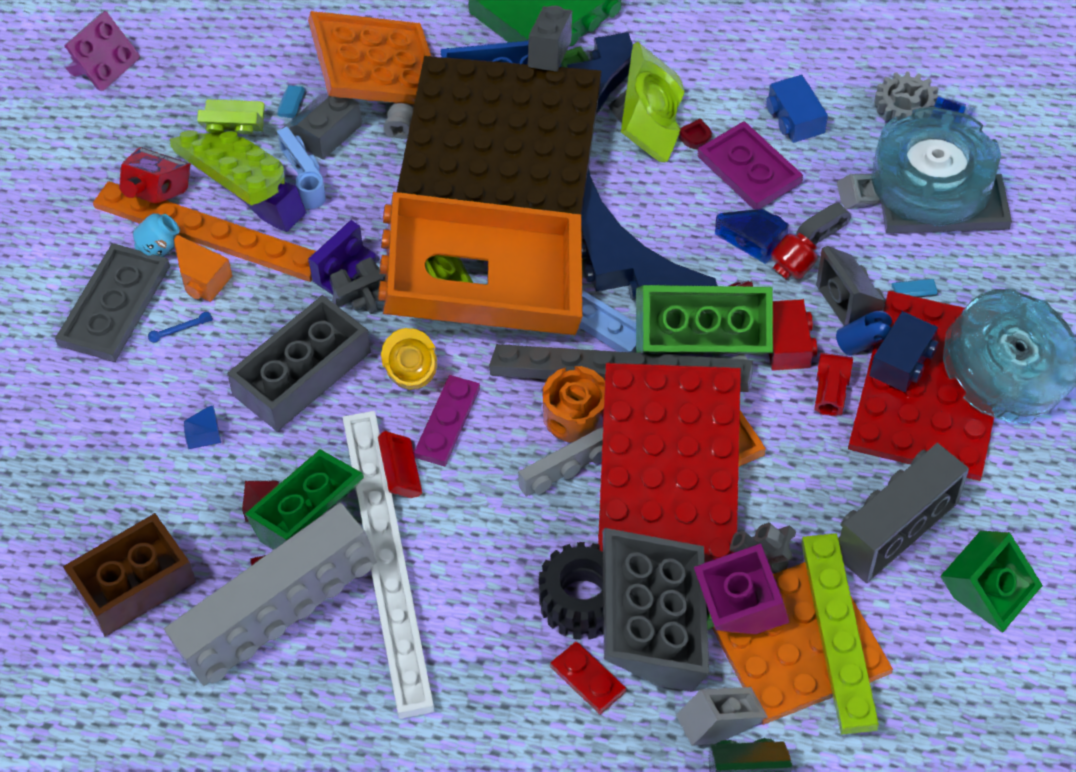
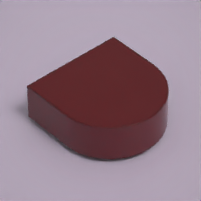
M700 118L681 127L678 138L688 148L698 149L711 141L712 132Z

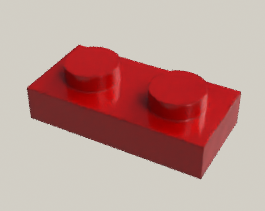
M577 641L550 663V668L599 715L626 692V687Z

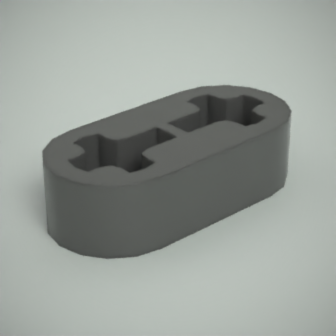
M834 203L803 222L798 228L796 235L798 232L803 234L815 245L845 227L851 218V213L840 203Z

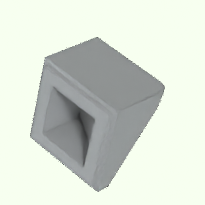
M850 174L837 181L841 203L845 209L880 203L874 174Z

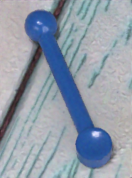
M203 312L199 315V318L159 332L153 330L149 332L148 339L150 342L156 343L161 337L198 324H204L212 321L213 318L209 312Z

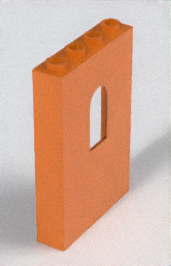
M393 192L391 204H385L383 211V223L388 224V230L383 229L381 248L387 249V255H382L380 262V274L385 275V281H380L378 300L384 301L383 314L567 335L577 334L582 319L581 214ZM436 255L488 261V283L479 284L437 279L426 271L425 262L430 257Z

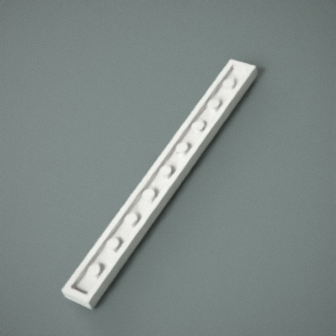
M375 411L343 416L351 466L362 472L364 476L363 480L356 486V493L363 529L377 560V563L371 568L398 717L403 719L433 713L434 705L392 493L388 490L378 442L380 433Z

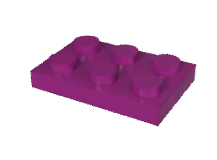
M745 121L698 148V157L755 211H758L803 182V174Z

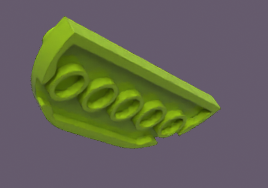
M187 130L181 132L179 137L170 138V145L175 153L249 205L269 199L278 193L280 183L285 184L283 164L254 143L239 137L237 132L198 134L197 131Z

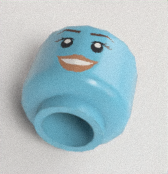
M153 213L134 229V247L145 255L164 257L175 248L174 238L179 235V226L170 216Z

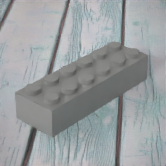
M340 502L166 626L164 631L203 686L209 682L216 683L225 677L229 669L239 662L247 661L253 657L257 649L265 643L282 636L287 627L298 619L308 617L320 603L327 598L337 596L345 585L356 577L366 575L371 570L372 566L377 563L366 532Z

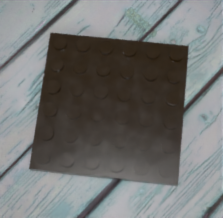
M424 56L396 192L581 214L582 217L601 85V70L559 67L558 71L531 68L528 67V64Z

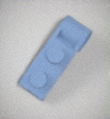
M288 127L278 130L277 136L280 150L298 173L295 183L304 208L316 209L322 206L326 200L323 178L319 173L320 168L316 158L312 154L308 155L306 153L302 139L298 135L294 136Z

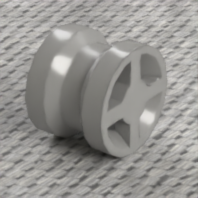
M396 103L389 107L388 119H386L383 127L387 136L407 139L413 113L411 106L404 103Z

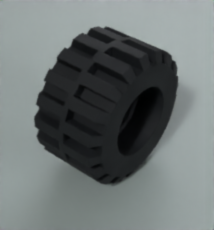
M577 542V547L573 548L570 544L564 545L563 552L560 553L555 550L550 554L551 561L545 560L542 565V572H539V605H541V613L543 618L548 617V625L552 629L559 625V634L565 637L568 631L573 632V639L581 640V633H587L588 640L594 639L598 630L604 635L603 551L600 550V545L592 543L591 547H586L585 542ZM577 581H589L599 586L602 591L589 599H577L568 595L564 589Z

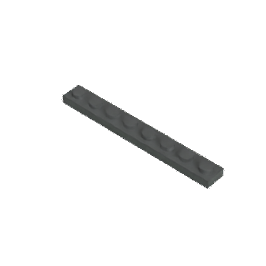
M496 344L489 364L491 376L548 379L549 376L562 368H566V371L574 370V366H583L596 371L605 380L606 363L741 368L740 392H749L753 373V360L503 344Z

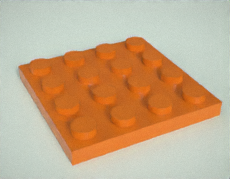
M310 11L308 23L328 96L364 99L367 101L415 103L424 56H431L421 23Z
M805 562L773 574L790 623L758 634L719 631L712 627L742 687H752L768 718L763 719L762 725L833 697ZM851 597L869 682L892 674L893 668Z

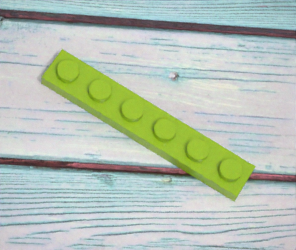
M837 533L802 537L801 545L840 734L877 731L879 726Z

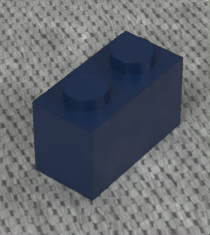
M902 311L875 353L869 376L906 392L912 381L917 383L925 369L923 364L925 359L931 360L937 351L939 342L935 338L938 327Z

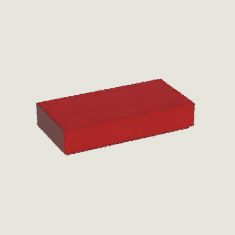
M383 431L378 436V442L389 492L409 498L419 497L422 494V488L411 438Z

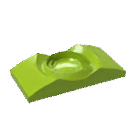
M639 42L634 43L632 47L621 133L658 162L666 163L674 149L680 132L676 122V114L685 92L678 73Z

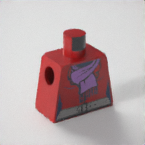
M139 147L122 162L119 189L128 198L137 197L152 203H160L183 194L187 190L191 163Z

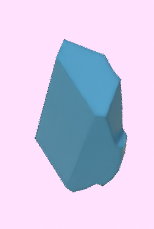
M303 86L287 87L277 110L279 117H295L305 92Z
M934 279L892 283V288L897 293L915 297L937 295Z

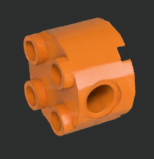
M574 366V370L566 371V368H562L549 376L543 386V422L547 430L558 439L574 442L603 427L604 378L596 371L583 366Z

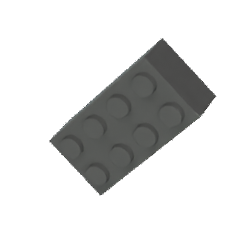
M321 295L227 373L232 395L278 432L371 353L368 329L324 295Z
M936 443L928 451L925 449L920 451L913 459L910 467L905 471L902 469L898 470L882 491L877 489L872 492L861 509L857 512L852 510L843 518L841 522V535L838 540L844 565L867 584L959 503L969 468L939 443Z

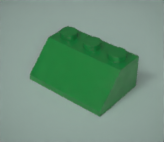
M319 449L246 512L245 515L259 541L274 550L340 503L342 499L356 488L364 476L362 472Z

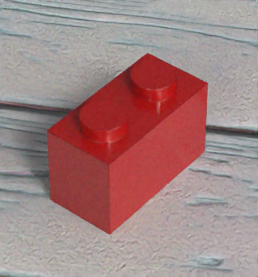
M804 299L773 301V353H769L772 371L810 368L812 357H817L816 338L810 337L809 332L813 328L811 312H806Z

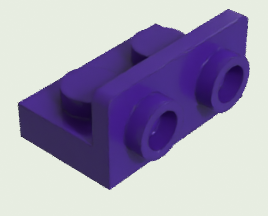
M350 220L308 258L312 281L332 295L334 292L329 280L333 273L346 270L351 281H354L359 276L355 268L360 261L369 257L374 261L376 260V254L363 246L360 225Z

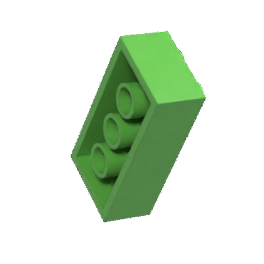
M640 286L636 288V353H773V287Z

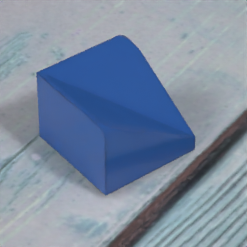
M214 405L206 407L184 421V433L188 449L221 443Z

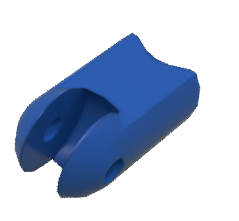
M878 310L870 312L839 328L836 332V340L840 349L846 355L851 356L883 341L891 330L889 325L892 323V318L888 313Z

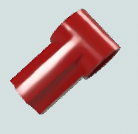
M820 353L816 378L818 388L815 411L829 416L842 415L846 398V386H849L853 357Z

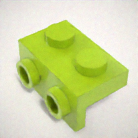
M207 99L205 101V110H198L197 122L207 132L211 133L235 130L239 134H253V131H263L265 104L262 101Z

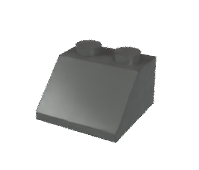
M326 93L314 99L283 128L288 127L294 136L298 135L302 139L307 151L324 160L362 125L360 104L353 98L331 97Z
M829 246L822 248L816 286L843 326L870 312L882 311L885 304L883 293L871 283L864 266L859 265L851 254Z

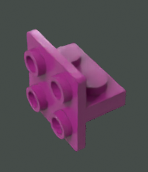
M106 11L101 12L65 44V48L73 60L66 67V70L73 76L86 74L99 91H104L140 58L139 53Z

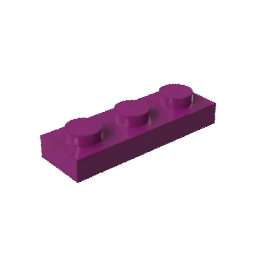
M449 375L414 450L415 458L446 466L478 395L480 383Z

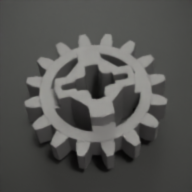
M906 71L905 76L901 77L896 72L893 75V79L885 77L883 84H878L874 104L877 105V113H884V121L894 120L893 126L904 123L905 128L909 129L910 123H914L919 128L922 125V120L930 123L932 116L937 115L941 95L937 94V86L930 87L931 79L922 81L921 74L918 73L915 77H911L909 71Z

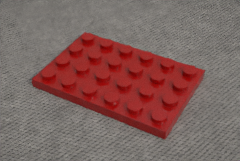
M888 291L883 311L892 318V323L889 326L892 328L901 312H906L938 327L935 340L939 342V346L931 360L925 359L923 363L925 369L917 383L912 381L906 392H903L869 376L873 357L883 341L874 345L848 450L911 465L913 459L920 451L924 449L928 451L936 443H939L969 468L966 478L981 481L1002 383L995 380L986 371L980 359L979 347L982 339L993 329L1002 327L1013 329L1015 319Z
M606 363L598 545H600L601 551H603V530L609 528L704 546L705 563L733 553L730 550L733 535L737 533L741 368Z

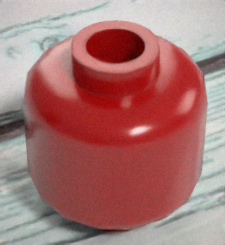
M799 232L796 236L787 234L771 252V258L775 262L772 269L776 273L781 274L785 280L790 276L794 279H802L817 262L818 257L815 251L818 248Z

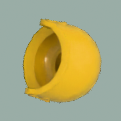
M402 328L394 331L385 340L381 351L382 365L389 378L399 387L408 390L420 389L431 382L436 374V348L429 336L424 332L413 328Z

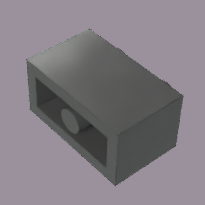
M543 6L529 34L528 67L558 71L571 43L572 10L563 9L560 6Z

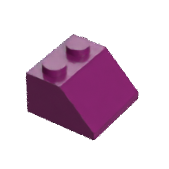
M761 543L694 567L716 630L758 634L790 623L784 602Z

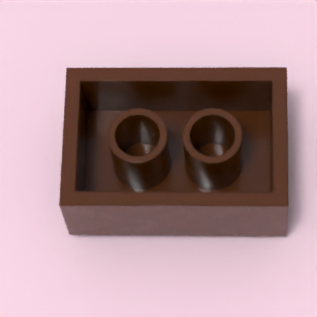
M156 513L63 566L71 587L104 637L196 583L190 561Z

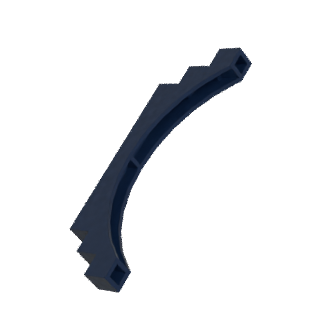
M628 32L594 38V50L590 51V61L567 64V68L601 70V85L596 116L609 95L629 76L633 44ZM588 168L581 217L582 258H585L587 264H584L585 278L587 283L593 282L596 292L628 286L631 300H636V288L643 285L718 286L714 277L671 262L644 246L624 229L602 202Z

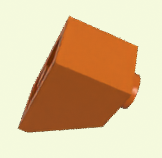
M177 235L174 238L185 291L194 299L203 298L211 302L232 277L229 259Z

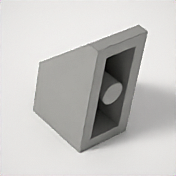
M752 687L701 689L676 714L692 746L716 744L768 718Z

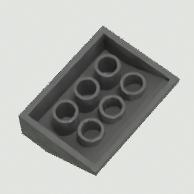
M609 528L603 530L604 660L657 686L693 692L708 676L707 608L694 570L695 566L705 563L704 546Z

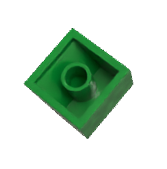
M980 530L940 575L955 600L1000 632L1005 631L1043 586L1010 532Z

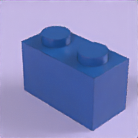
M803 74L770 84L769 96L766 98L767 109L770 114L777 116L781 133L783 135L788 134L792 143L826 132L828 114Z

